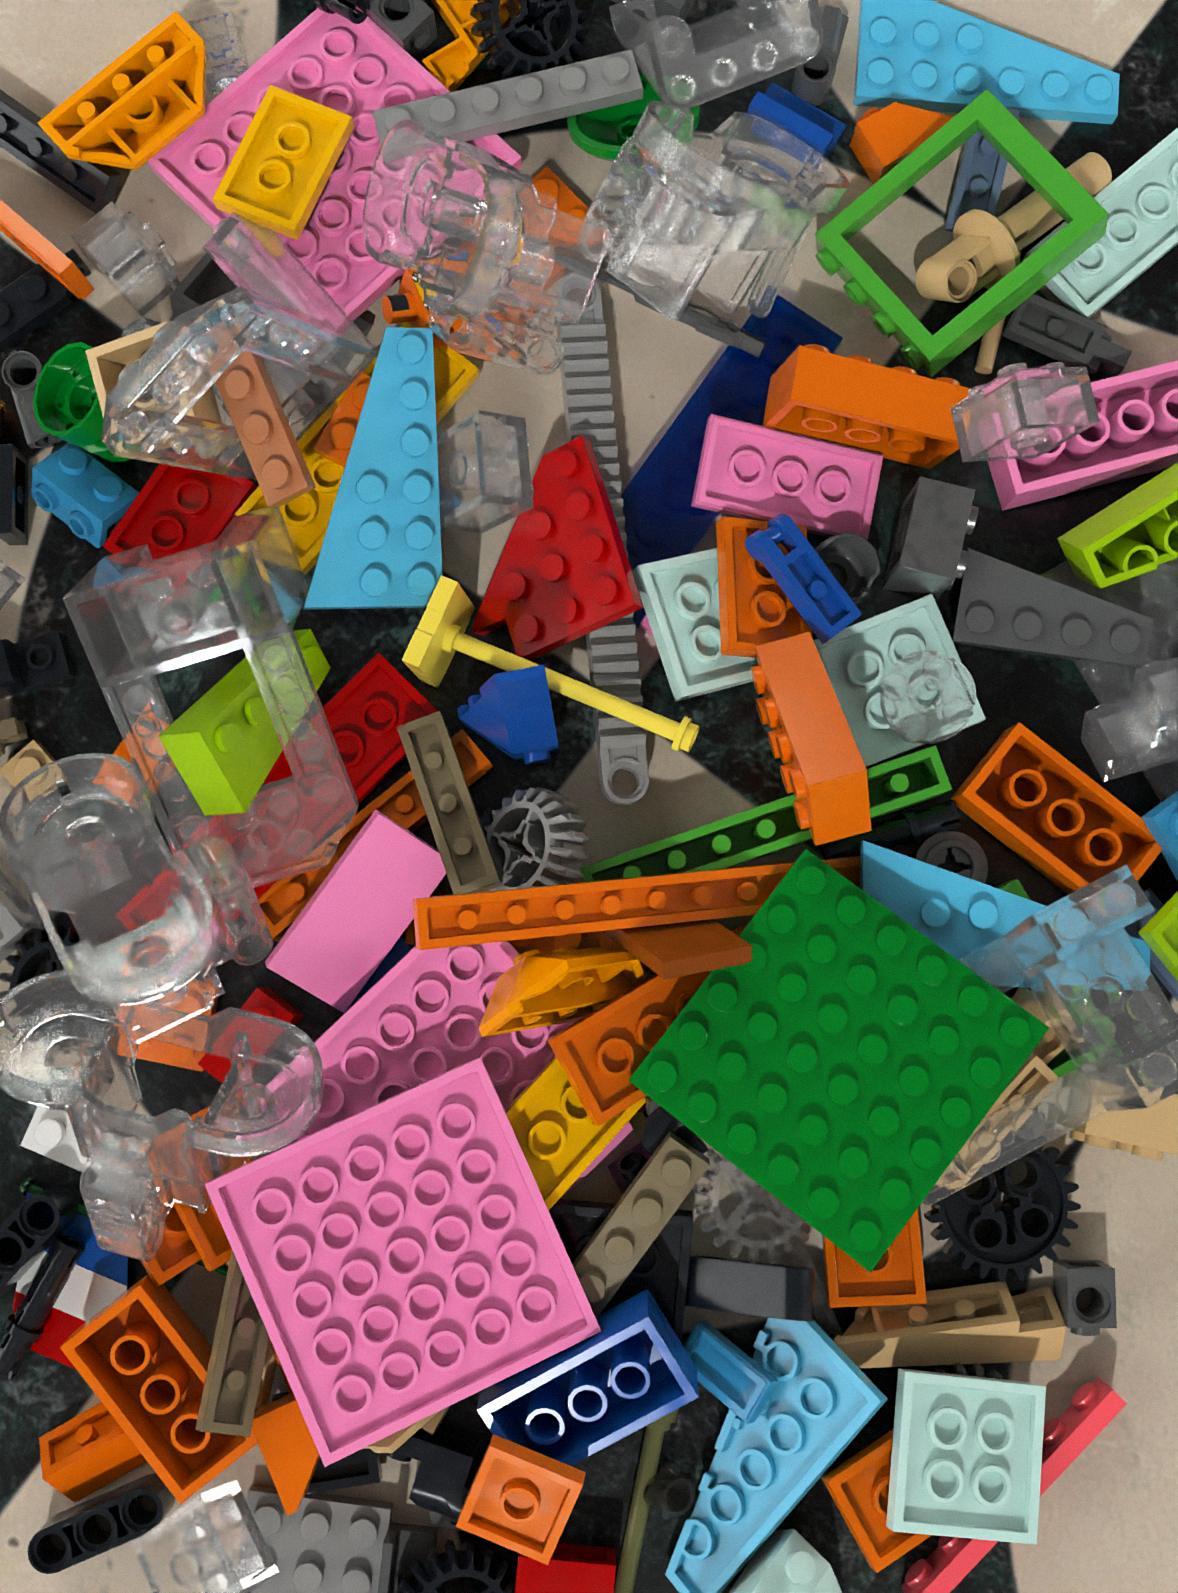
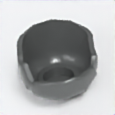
M845 532L829 537L814 549L853 602L868 594L874 579L880 574L881 566L877 550L864 536Z

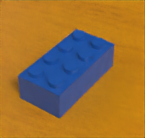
M646 1289L600 1314L596 1320L601 1332L481 1390L477 1411L492 1434L572 1466L699 1398L696 1365L651 1293Z

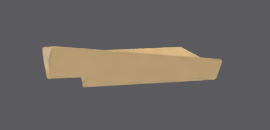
M1006 1281L926 1291L927 1304L859 1306L855 1312V1319L842 1336L837 1334L834 1338V1342L858 1368L954 1365L956 1363L983 1364L1056 1361L1062 1357L1066 1324L1050 1286L1011 1297Z

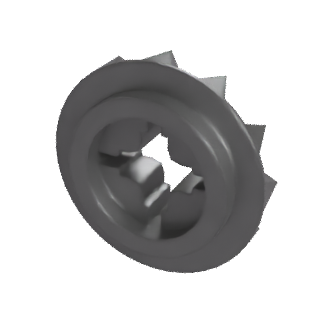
M956 831L937 833L927 838L916 851L915 859L936 867L939 864L945 863L946 855L949 852L953 863L960 864L961 866L968 865V869L961 870V872L956 874L984 884L988 875L986 855L981 846L966 834Z

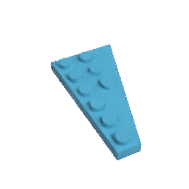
M860 0L853 105L885 108L894 102L928 111L959 113L988 89L1003 106L1020 110L1019 118L1113 124L1118 116L1120 74L933 0Z
M386 327L303 610L427 608V604L442 575L433 328Z
M864 840L860 841V889L993 987L1150 991V947L1144 940Z
M768 1317L764 1329L758 1333L753 1346L756 1350L752 1359L775 1377L778 1382L755 1422L745 1423L730 1409L727 1413L714 1447L717 1450L710 1469L703 1475L698 1488L701 1492L691 1517L685 1521L665 1573L679 1593H721L888 1399L814 1320L795 1321Z

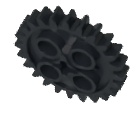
M1017 1126L1013 1130L1011 1137L1009 1135L977 1170L982 1177V1184L977 1192L965 1194L963 1186L948 1190L941 1184H935V1191L929 1192L925 1197L926 1201L935 1204V1208L926 1212L924 1218L930 1222L940 1223L930 1233L931 1236L937 1241L948 1239L942 1252L948 1257H952L960 1252L957 1265L962 1269L967 1270L975 1262V1274L980 1278L984 1279L992 1267L994 1277L1000 1282L1005 1281L1008 1269L1011 1270L1017 1279L1022 1281L1025 1278L1024 1266L1028 1265L1035 1272L1041 1274L1043 1270L1040 1258L1045 1256L1054 1262L1059 1261L1057 1254L1053 1250V1246L1056 1243L1070 1247L1071 1243L1062 1235L1064 1228L1078 1229V1224L1067 1218L1068 1211L1081 1209V1204L1068 1199L1067 1194L1079 1189V1185L1072 1181L1063 1180V1177L1071 1171L1072 1167L1064 1162L1054 1164L1061 1152L1058 1148L1051 1146L1042 1151L1045 1137L1034 1134L1027 1141V1129ZM991 1159H994L996 1162V1182L988 1166V1162ZM1024 1161L1027 1166L1025 1179L1018 1184H1012L1009 1178L1011 1166L1015 1162ZM999 1191L1009 1196V1200L1002 1202L1003 1212L993 1207V1202L1000 1200ZM1031 1208H1036L1038 1212L1037 1225L1029 1231H1023L1021 1227L1023 1213ZM983 1219H991L993 1231L990 1237L984 1241H976L974 1237L976 1224ZM1006 1221L1013 1233L1014 1239L1011 1243L1006 1241Z

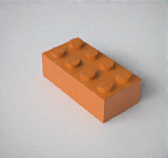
M817 344L799 345L770 378L762 425L764 427L883 454V458L931 469L968 443L976 390L960 386V383L952 378L941 377L931 379L917 375V372L912 368L902 366L888 368L873 364V360L865 356L853 355L844 357L829 353L828 348Z
M810 631L755 646L758 666L751 667V675L757 694H762L763 696L755 699L756 707L762 725L768 724L772 728V731H768L767 734L774 758L781 757L782 762L785 763V765L780 766V772L786 792H793L797 800L793 801V807L799 828L801 830L809 828L815 846L872 831L867 769Z
M1020 722L1004 730L951 797L960 810L1094 916L1113 914L1162 851V848L1155 842L1156 840L1139 815Z
M148 1274L76 1329L60 1346L66 1357L180 1505L258 1444L252 1428L250 1437L195 1430L212 1347L165 1285L162 1284L155 1287Z

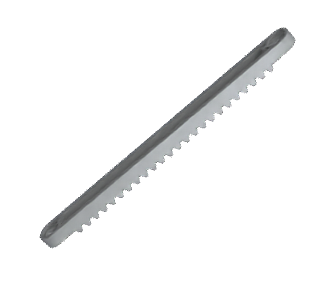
M575 271L568 272L558 282L554 299L567 443L581 435L591 441L627 558H629L628 551L626 550L627 534L624 530L625 516L623 515V498L621 497L622 484L621 480H619L620 464L617 460L618 446L616 445V428L614 427L615 413L612 409L613 393H611L610 389L611 376L609 375V358H607L608 343L605 338L606 324L603 318L601 290L597 282ZM574 287L581 288L587 292L590 301L585 306H573L566 300V291ZM633 612L586 634L590 685L592 687L642 707L643 697L640 692L641 678L638 672V645L635 640L636 625L633 621ZM593 708L599 780L602 794L609 802L616 806L632 805L645 795L649 785L646 732L644 728ZM623 769L634 774L637 780V787L632 794L623 795L616 792L613 788L612 776L616 771Z

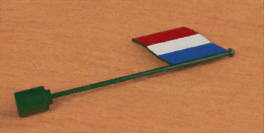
M26 1178L19 1185V1191L21 1195L26 1196V1199L46 1190L35 1185L33 1178ZM43 1202V1215L47 1220L53 1222L54 1211L49 1204ZM78 1203L77 1216L62 1235H68L79 1240L86 1249L42 1326L44 1333L37 1343H33L30 1350L73 1369L76 1368L60 1349V1346L76 1329L130 1287L131 1243L117 1219ZM52 1245L17 1282L13 1301V1314L20 1307L36 1274L47 1258ZM202 1259L196 1262V1264L205 1267ZM223 1264L213 1271L227 1276L229 1266Z

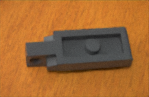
M1032 294L1014 309L1002 336L1077 370L1091 374L1100 371L1111 376H1118L1124 370L1132 351L1111 343L1113 336L1105 332L1107 326L1035 294Z

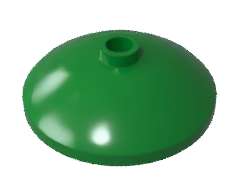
M641 75L643 99L567 117L568 132L572 141L579 148L596 158L621 163L648 161L677 149L695 132L700 122L699 100L690 88L678 81L659 76Z

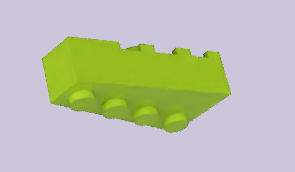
M1178 462L1057 538L1075 577L1101 589L1157 569L1159 564L1178 559Z
M311 629L277 633L268 636L158 736L205 816L247 812L331 667Z

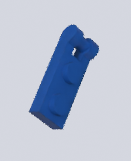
M786 514L777 515L768 522L765 531L757 530L746 538L745 546L752 558L763 563L822 644L832 639L862 615L794 521ZM777 544L784 545L789 553L785 556Z

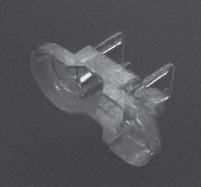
M651 101L637 124L633 136L629 137L622 145L577 233V246L580 253L591 261L611 260L606 271L618 281L627 285L669 320L678 319L696 289L724 312L729 314L735 313L771 254L795 248L814 216L834 212L850 186L848 179L841 170L816 149L785 129L753 114L734 111L733 115L710 135L693 134L694 113L690 110L681 109L668 102ZM801 176L804 180L801 181L798 177ZM605 231L608 236V243L606 248L603 243V235Z
M409 119L398 122L383 141L370 174L363 210V236L370 256L379 263L402 270L411 269L424 277L421 278L419 286L424 289V302L431 308L429 315L430 328L441 341L457 353L538 375L551 374L560 367L564 358V347L561 341L553 335L557 321L560 320L578 325L581 314L586 308L611 233L604 226L557 211L558 202L554 196L536 190L529 175L487 150L449 137L437 129ZM399 180L403 182L401 190L396 188ZM457 318L463 319L461 327L456 332L450 334L452 323ZM506 334L510 337V343L498 337H503ZM542 341L540 350L536 354L531 355L534 346Z
M105 753L69 756L34 771L10 792L1 807L0 829L71 983L85 997L99 1003L112 1005L129 1042L136 1045L212 1008L214 1005L213 999L226 993L215 967L231 959H234L237 964L242 966L257 964L271 952L273 939L249 874L226 839L210 837L172 854L155 823L156 805L149 787L136 766L122 757ZM67 785L71 793L62 797L58 788ZM48 909L68 913L81 942L72 946H65Z
M61 970L36 976L19 984L0 999V1089L9 1096L28 1104L47 1109L67 1110L81 1156L88 1158L81 1174L80 1192L98 1246L102 1250L150 1262L162 1244L165 1233V1220L175 1202L198 1209V1212L205 1214L211 1203L205 1183L245 1165L249 1157L270 1153L297 1139L313 1123L323 1103L325 1084L320 1053L312 1039L305 1032L281 1019L234 1007H228L212 1016H207L165 1005L138 983L85 970ZM3 1026L12 1033H15L13 1037H8L2 1032ZM141 1036L230 1059L231 1068L204 1118L196 1116L194 1120H191L188 1112L174 1108L155 1117L134 1112L142 1100L134 1067Z

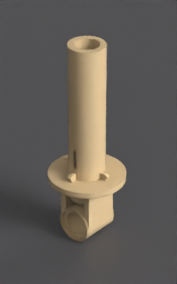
M1094 152L1085 154L1066 168L1092 197L1096 196L1112 181L1109 164L1101 155ZM1036 190L998 218L983 210H969L957 219L953 229V241L922 262L916 274V288L919 294L926 299L955 303L965 302L982 287L990 289L1020 264L1019 252L1064 219Z

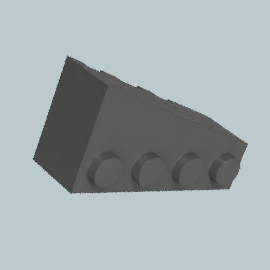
M968 548V560L963 574L953 635L954 644L1137 669L1146 667L1154 619Z

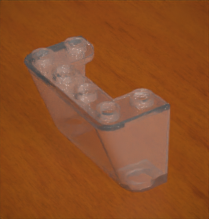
M625 0L609 7L618 42L625 51L632 49L637 68L663 104L676 112L691 109L805 64L815 58L823 43V28L818 0H736L737 7L688 25L682 18L671 14L657 17L653 0ZM636 9L642 10L646 19L632 11Z

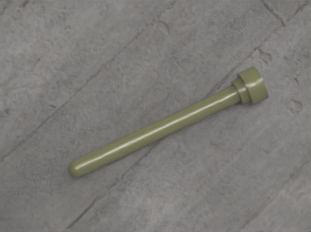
M679 1408L645 1426L646 1429L614 1593H633L664 1432L669 1431L671 1423L677 1421Z

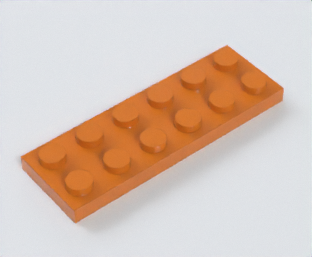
M754 916L730 929V931L739 936ZM712 971L666 980L655 974L547 1039L593 1125L600 1126L647 1096L628 1080Z

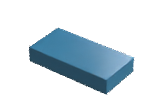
M706 1320L698 1321L684 1345V1348L696 1365L697 1381L745 1423L755 1422L778 1380Z

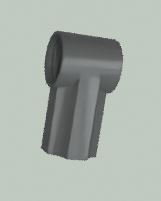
M826 4L820 8H813L811 11L792 81V94L813 106L821 105L829 96L849 17L844 15L840 8ZM813 74L820 77V79H812L807 75Z
M16 351L4 360L1 372L3 380L11 388L27 445L32 449L50 448L60 445L64 440L43 431L35 419L33 398L36 382L44 364L30 352ZM37 370L34 381L28 385H22L25 374Z

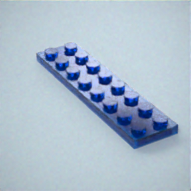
M770 289L742 326V329L767 341L760 357L758 358L740 348L728 346L621 494L623 498V515L625 516L624 530L627 534L626 550L628 551V561L632 571L638 565L693 553L720 515L719 512L691 506L708 417L714 414L762 426L770 378L799 345L817 344L828 348L829 353L834 354L841 345L843 337ZM644 606L633 614L636 628L640 627L641 622L646 617Z

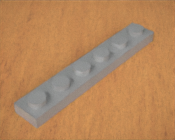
M630 49L372 111L384 160L386 161L643 99V86L633 51Z

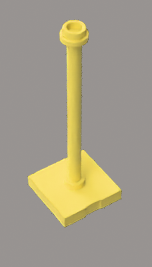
M442 575L402 658L405 665L421 682L437 689L456 650L507 672L539 666V664L464 634L475 607L457 581ZM545 667L548 688L550 690L673 741L672 750L677 752L681 749L686 752L691 750L700 726L692 723L691 718L685 716L681 723Z

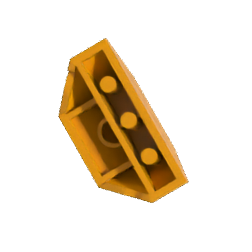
M175 11L46 115L38 124L69 159L138 170L205 115V42Z
M573 945L561 947L552 953L541 954L538 949L524 952L513 959L514 966L498 978L481 1020L479 1031L482 1037L578 1021L645 981L640 960L624 949L600 947L575 949Z

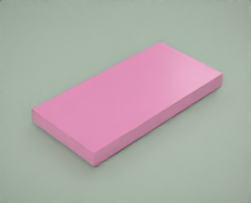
M711 414L707 420L691 506L745 519L768 522L779 514H786L796 525L807 526V533L832 537L850 532L864 536L868 540L884 455Z
M375 809L265 960L266 967L345 1013L413 920L412 899L430 897L446 875L439 850Z

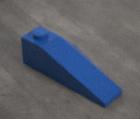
M544 665L494 674L480 687V695L470 696L468 698V705H461L457 708L459 720L464 727L512 759H524L525 765L548 762L552 760L551 753L559 752Z

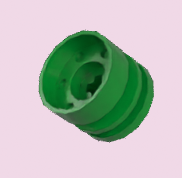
M83 342L67 344L52 355L44 365L36 382L33 398L35 419L43 431L59 439L79 446L111 462L128 461L141 451L112 446L110 444L85 352L93 347Z

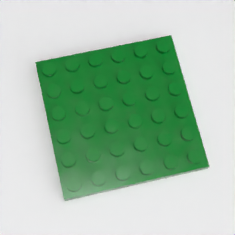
M805 849L739 935L740 938L752 945V962L712 970L628 1081L871 1273L1043 1038L1049 1027L809 850Z

